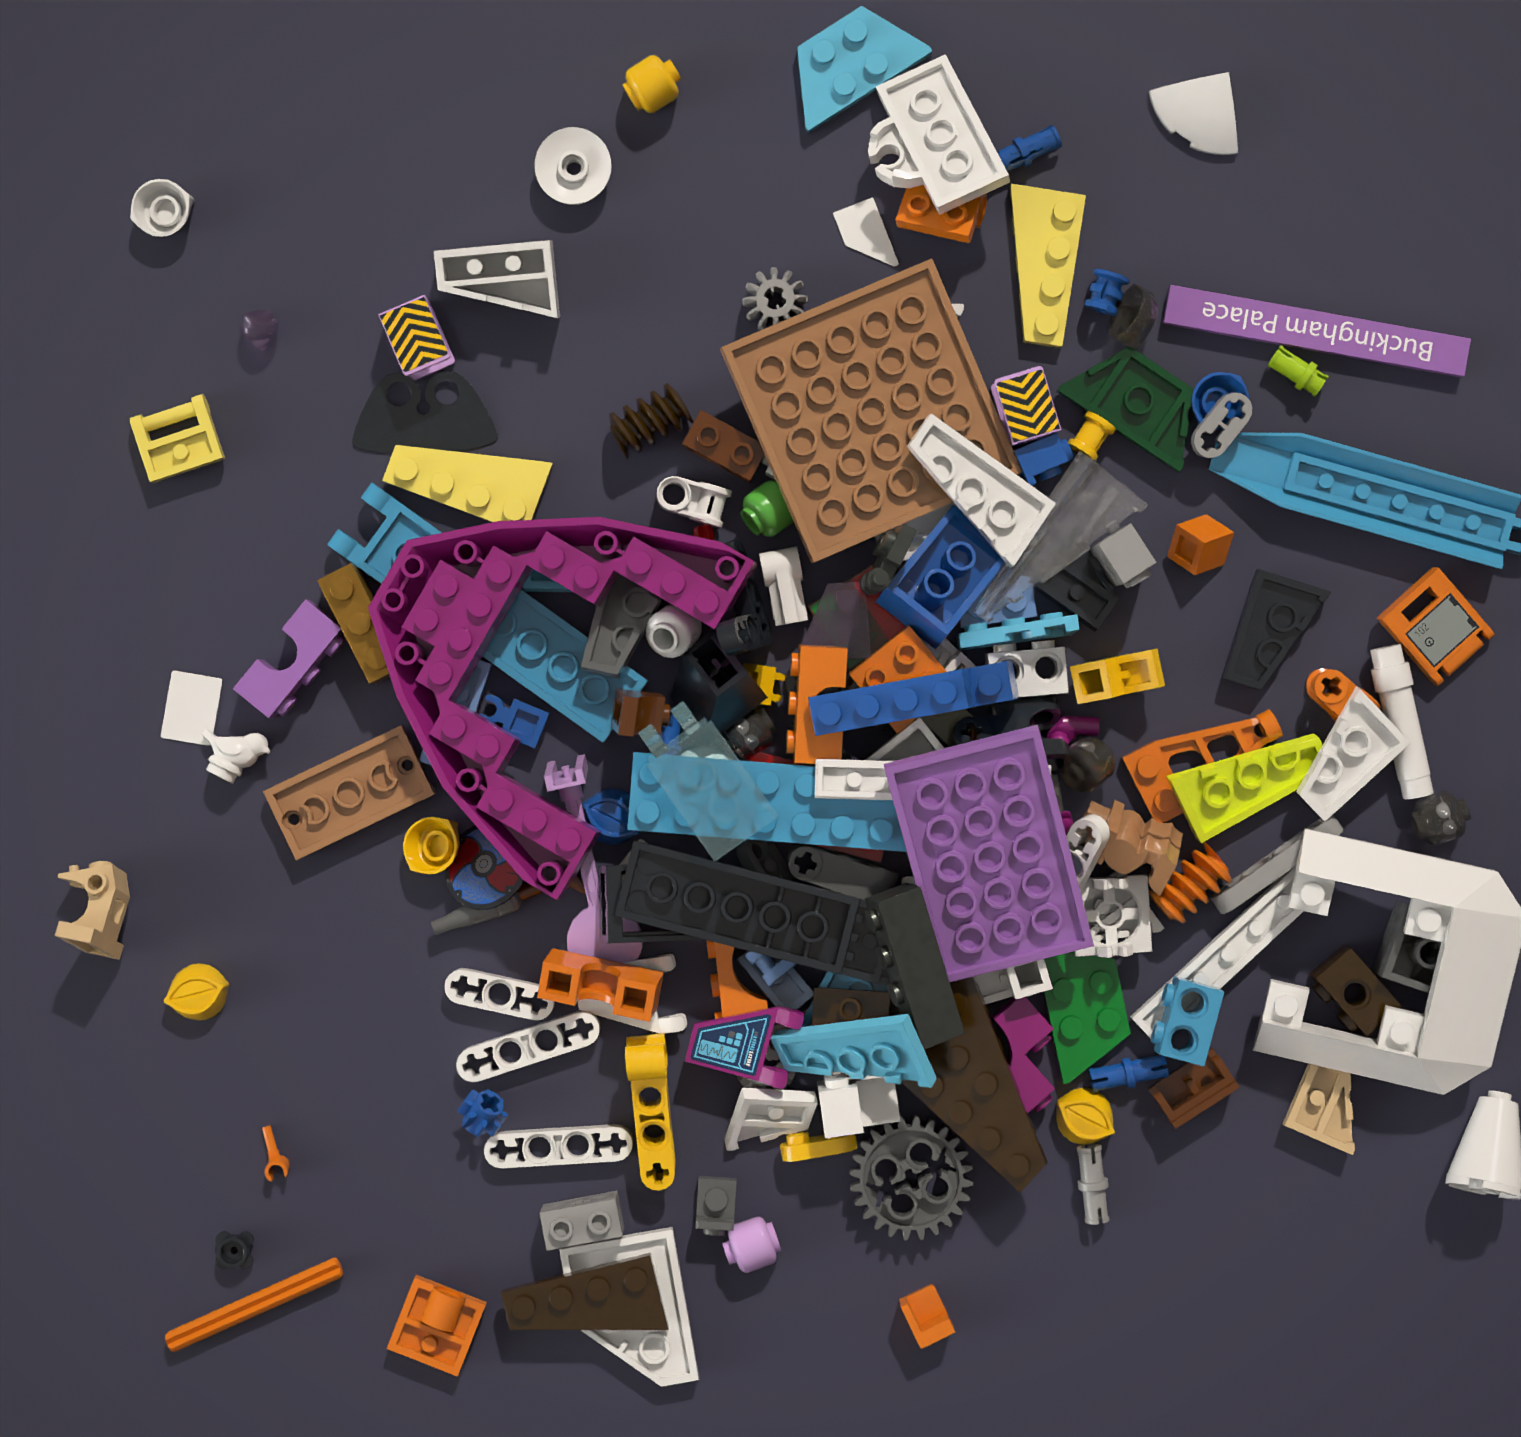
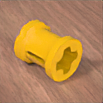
M1087 411L1084 416L1086 419L1085 423L1076 437L1069 439L1068 443L1071 449L1090 461H1096L1099 457L1097 451L1108 434L1113 435L1116 428L1099 415Z

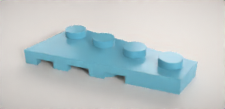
M909 1014L807 1026L800 1029L776 1030L771 1037V1042L786 1071L830 1076L834 1071L849 1075V1078L864 1080L867 1075L884 1077L886 1083L901 1084L903 1080L918 1081V1086L929 1088H932L937 1079Z

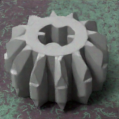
M772 267L770 270V280H767L764 274L759 271L756 273V279L760 287L753 283H747L745 289L754 296L743 298V306L755 307L748 312L747 319L752 321L761 316L762 318L758 324V330L760 331L766 328L768 321L773 322V325L791 318L790 315L796 316L804 312L795 305L806 304L808 297L803 294L794 295L803 288L804 284L800 280L789 285L792 278V272L789 270L784 273L782 280L777 279L778 271L776 267ZM774 292L780 293L782 295L781 302L784 306L780 308L777 304L776 309L769 308V300L766 296L771 294L774 297Z

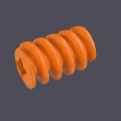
M1203 842L1206 855L1198 850L1192 851L1191 855L1195 864L1193 865L1186 860H1182L1180 867L1183 875L1174 871L1170 877L1172 884L1167 883L1160 896L1148 890L1150 899L1170 920L1175 919L1184 924L1186 920L1182 912L1183 909L1196 914L1198 911L1194 903L1195 899L1205 904L1209 902L1205 890L1210 889L1219 894L1221 890L1217 883L1218 879L1229 884L1233 882L1228 867L1206 842Z

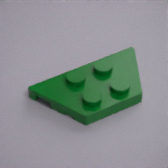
M1069 952L1044 959L1053 989L1043 991L1049 1024L1053 1028L1051 1033L1063 1084L1070 1083L1131 1034L1117 965L1112 957H1098L1097 955L1074 956V952Z

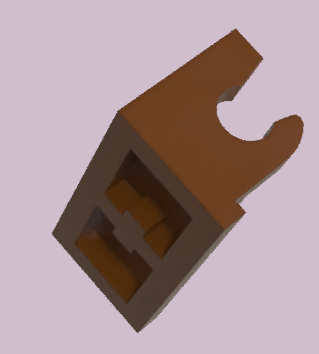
M1210 1047L1205 1066L1187 1062L1170 1073L1169 1077L1162 1078L1147 1089L1169 1123L1177 1129L1239 1089L1240 1086L1221 1057Z

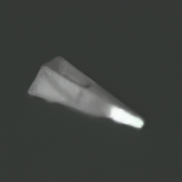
M1079 451L1048 497L1056 503L1014 567H1009L1006 563L1003 565L973 612L989 623L993 620V614L1010 602L1017 603L1024 598L1022 593L1038 582H1046L1090 550L1089 545L1106 532H1115L1120 528V522L1134 512L1141 513L1148 505L1126 485L1117 481L1095 460Z

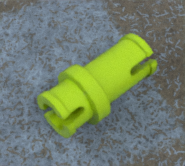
M1280 345L1267 364V367H1271L1296 383L1294 386L1296 389L1301 391L1303 388L1314 397L1329 377L1327 374H1323L1316 369L1317 364L1312 361L1310 364L1306 363L1286 350L1282 345Z

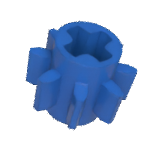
M474 1089L471 1090L457 1110L458 1113L463 1115V1124L461 1126L476 1137L486 1132L493 1137L508 1117V1114L502 1111L504 1100L495 1092L490 1091V1089L479 1094Z

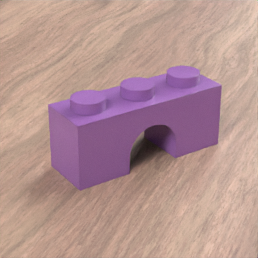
M305 599L282 628L296 643L297 657L295 662L289 668L280 671L272 667L265 660L257 659L233 688V690L268 718H276L278 714L284 717L297 702L294 694L302 684L308 687L320 674L321 669L318 665L326 655L333 657L346 641L342 637L344 633L339 623L311 600Z

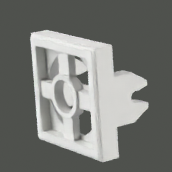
M1148 875L1089 877L1081 892L1084 904L1089 895L1096 890H1102L1103 901L1096 906L1095 910H1085L1088 922H1097L1100 927L1105 929V944L1092 938L1094 946L1073 951L1074 956L1097 955L1098 957L1110 958L1115 955L1126 957L1138 952H1152ZM1115 888L1129 892L1137 902L1138 907L1124 908L1121 903L1115 900ZM1106 904L1117 905L1121 913L1119 921L1111 926L1103 924L1099 918V911ZM1139 919L1133 934L1118 943L1117 928L1125 920Z

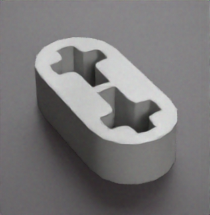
M1241 393L1223 395L1191 436V445L1196 454L1203 458H1215L1225 452L1249 421L1252 415L1251 401ZM1239 401L1241 403L1239 411L1242 413L1241 418L1232 417L1225 425L1222 422L1228 414L1225 404L1227 402L1235 403ZM1217 426L1222 430L1215 438L1216 443L1219 444L1216 449L1210 447L1204 450L1202 448L1204 440L1201 438L1202 433L1211 434Z

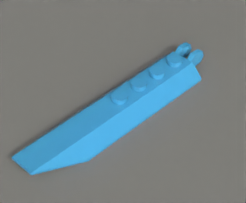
M1240 432L1225 452L1220 456L1211 458L1208 470L1285 509L1498 569L1503 568L1504 551L1521 555V543L1509 540L1512 528L1521 531V519L1516 518V514H1514L1521 502V495L1304 433Z

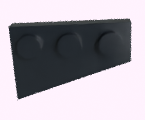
M1257 569L1222 679L1261 690L1287 655V651L1297 637L1308 626L1318 608L1331 594V591Z

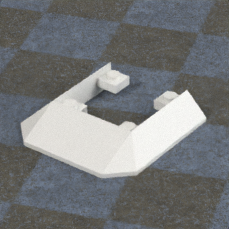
M1304 828L1296 862L1297 868L1288 902L1289 908L1327 916L1335 881L1411 898L1403 930L1404 933L1439 941L1441 946L1424 1014L1385 1005L1377 1039L1302 1022L1310 991L1309 988L1270 979L1253 1051L1442 1095L1489 1069L1492 1066L1521 949V907L1498 871Z

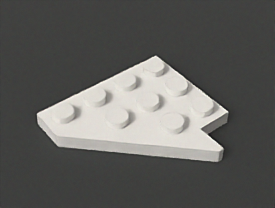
M673 1227L628 1234L622 1237L559 1249L563 1274L651 1252L669 1330L581 1331L661 1387L699 1380Z

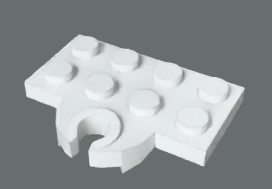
M946 55L876 86L877 94L889 118L877 123L870 132L871 137L868 147L870 163H879L886 154H896L899 156L898 161L894 164H880L875 168L876 175L881 181L899 188H912L924 185L939 215L1010 183L1009 174Z

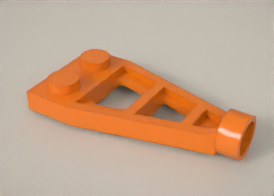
M1268 709L1254 718L1154 740L1121 757L1151 818H1154L1157 822L1164 823L1183 813L1166 778L1167 775L1173 774L1168 764L1172 755L1194 750L1200 753L1205 764L1212 763L1214 760L1207 748V744L1226 735L1234 736L1239 745V751L1234 756L1261 749L1267 743L1283 736L1281 727L1271 710ZM1256 724L1258 725L1261 733L1263 734V737H1259L1255 734L1254 727Z

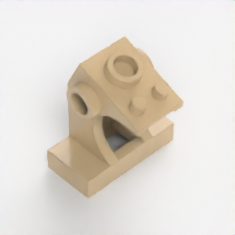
M108 861L93 862L89 864V868L79 870L78 865L69 866V872L58 874V878L68 881L72 887L86 889L89 896L88 906L84 915L77 921L72 923L59 921L55 936L85 953L120 960L124 945L119 943L117 939L130 899L127 874Z

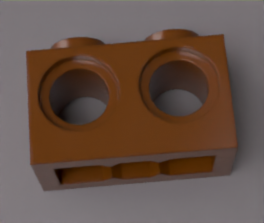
M700 410L682 443L683 448L748 484L752 482L765 457L759 441Z

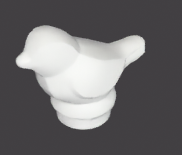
M205 728L201 733L211 743L214 755H211L208 759L210 763L206 770L234 784L237 776L242 775L243 768L252 766L257 761L258 756L270 753L268 741L260 733H250L246 736L218 737Z

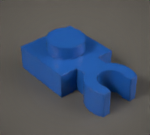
M486 695L485 700L496 705V713L491 717L481 713L479 715L493 723H503L502 728L520 738L522 744L536 749L550 713L517 699H514L511 707L507 708L499 697Z

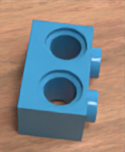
M1173 976L1172 984L1166 983L1161 997V1006H1165L1162 1021L1156 1020L1153 1026L1151 1043L1155 1044L1154 1050L1159 1055L1205 1066L1224 991L1217 987ZM1188 992H1197L1199 996L1198 1006L1194 1010L1184 1011L1181 1006L1182 997ZM1179 1029H1186L1189 1033L1188 1043L1181 1048H1174L1171 1044L1173 1033Z

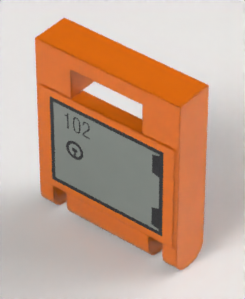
M1432 567L1376 618L1395 641L1401 644L1402 649L1435 686H1439L1444 682L1441 675L1437 672L1439 668L1446 676H1450L1484 645L1476 634L1479 633L1486 640H1490L1495 635L1487 623L1440 568ZM1425 590L1430 596L1436 597L1410 622L1402 614V611Z

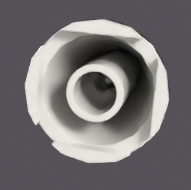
M1488 1091V1096L1479 1097L1446 1175L1445 1184L1477 1194L1486 1195L1487 1193L1499 1195L1498 1198L1521 1200L1518 1103L1511 1101V1094Z

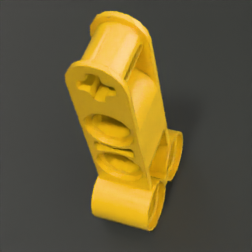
M664 1033L626 1037L625 1046L628 1081H631L640 1176L646 1187L658 1191L669 1187L675 1176V1151L667 1083L668 1058ZM653 1087L660 1092L661 1096L657 1100L647 1101L643 1099L640 1092L644 1088ZM649 1125H658L663 1128L664 1134L657 1138H651L647 1136L644 1129ZM660 1163L663 1173H656L653 1164Z

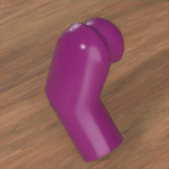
M1063 716L1048 731L1046 738L1062 739L1069 745L1077 735L1098 736L1099 717Z

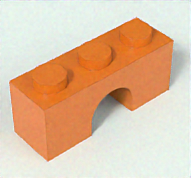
M799 645L798 653H791L790 676H797L796 692L789 691L788 715H795L794 730H787L786 753L793 754L792 760L794 763L815 764L816 759L841 760L843 731L815 736L808 697L817 696L820 691L828 687L846 688L848 653L846 647Z
M552 948L543 961L537 998L573 1006L583 999L600 1000L613 1006L612 1014L650 1022L658 1008L664 972Z

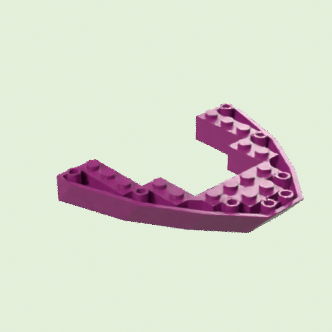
M603 517L497 521L406 541L368 606L396 697L444 790L523 881L556 900L562 899L602 832L505 775L503 772L522 740L457 702L458 697L532 570L535 569L599 607L618 574L716 630L717 624L725 621L756 568L757 564L753 560L720 541Z

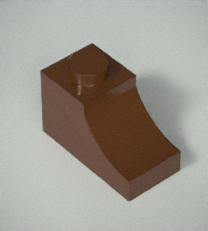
M616 688L611 727L618 735L634 737V735L660 736L661 727H667L670 718V704H665V697L658 693Z

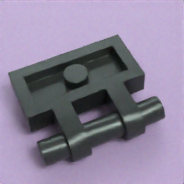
M903 523L894 530L889 529L886 535H881L872 553L877 556L873 565L874 569L864 574L860 579L859 584L862 592L867 595H875L889 586L918 530Z

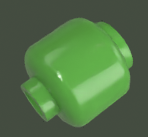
M774 480L764 482L748 493L743 499V509L740 512L741 517L748 529L757 536L762 534L766 537H773L794 523L779 486Z

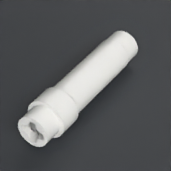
M1401 644L1372 649L1370 653L1374 669L1370 671L1375 692L1379 693L1383 714L1411 742L1393 759L1403 799H1414L1431 795L1434 791L1411 685L1414 683L1409 662L1404 661Z

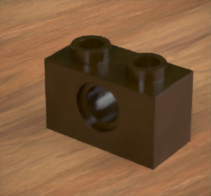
M1345 945L1338 948L1309 974L1316 983L1311 987L1325 1004L1332 1001L1341 1011L1337 1018L1351 1033L1357 1030L1368 1036L1381 1024L1385 1005L1396 1008L1401 1007L1400 1003L1358 955ZM1351 983H1357L1360 988L1359 997L1353 1002H1346L1344 998L1345 988Z

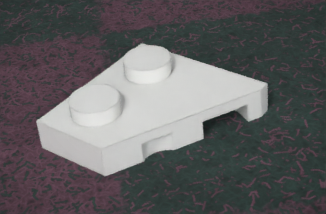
M742 1088L724 1138L726 1150L733 1151L739 1149L738 1141L760 1136L761 1142L776 1139L783 1134H793L808 1130L818 1104L815 1092Z

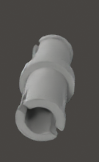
M1093 1143L1087 1144L1088 1149H1085V1145L1077 1147L1081 1179L1077 1182L1078 1189L1083 1192L1085 1223L1097 1225L1099 1224L1098 1219H1101V1223H1107L1110 1220L1105 1192L1109 1184L1108 1178L1104 1177L1102 1147L1100 1144Z

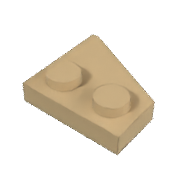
M1308 1063L1282 1124L1353 1155L1355 1143L1352 1139L1351 1073Z

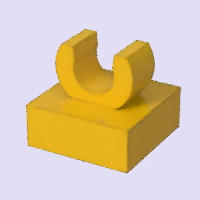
M744 663L743 667L768 697L760 704L771 706V701H781L782 695L773 694L774 680L785 681V675L776 672V667Z

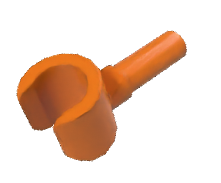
M271 1125L262 1127L269 1157L265 1168V1176L269 1181L273 1182L274 1172L271 1166L279 1165L282 1167L286 1178L290 1162L285 1156L280 1155Z

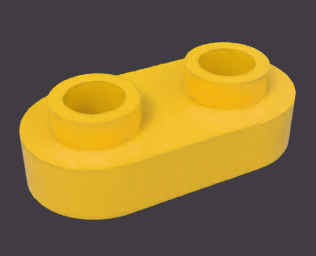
M799 1132L787 1135V1142L780 1144L782 1161L785 1162L841 1154L858 1148L855 1134L825 1138V1134L809 1137L808 1132Z

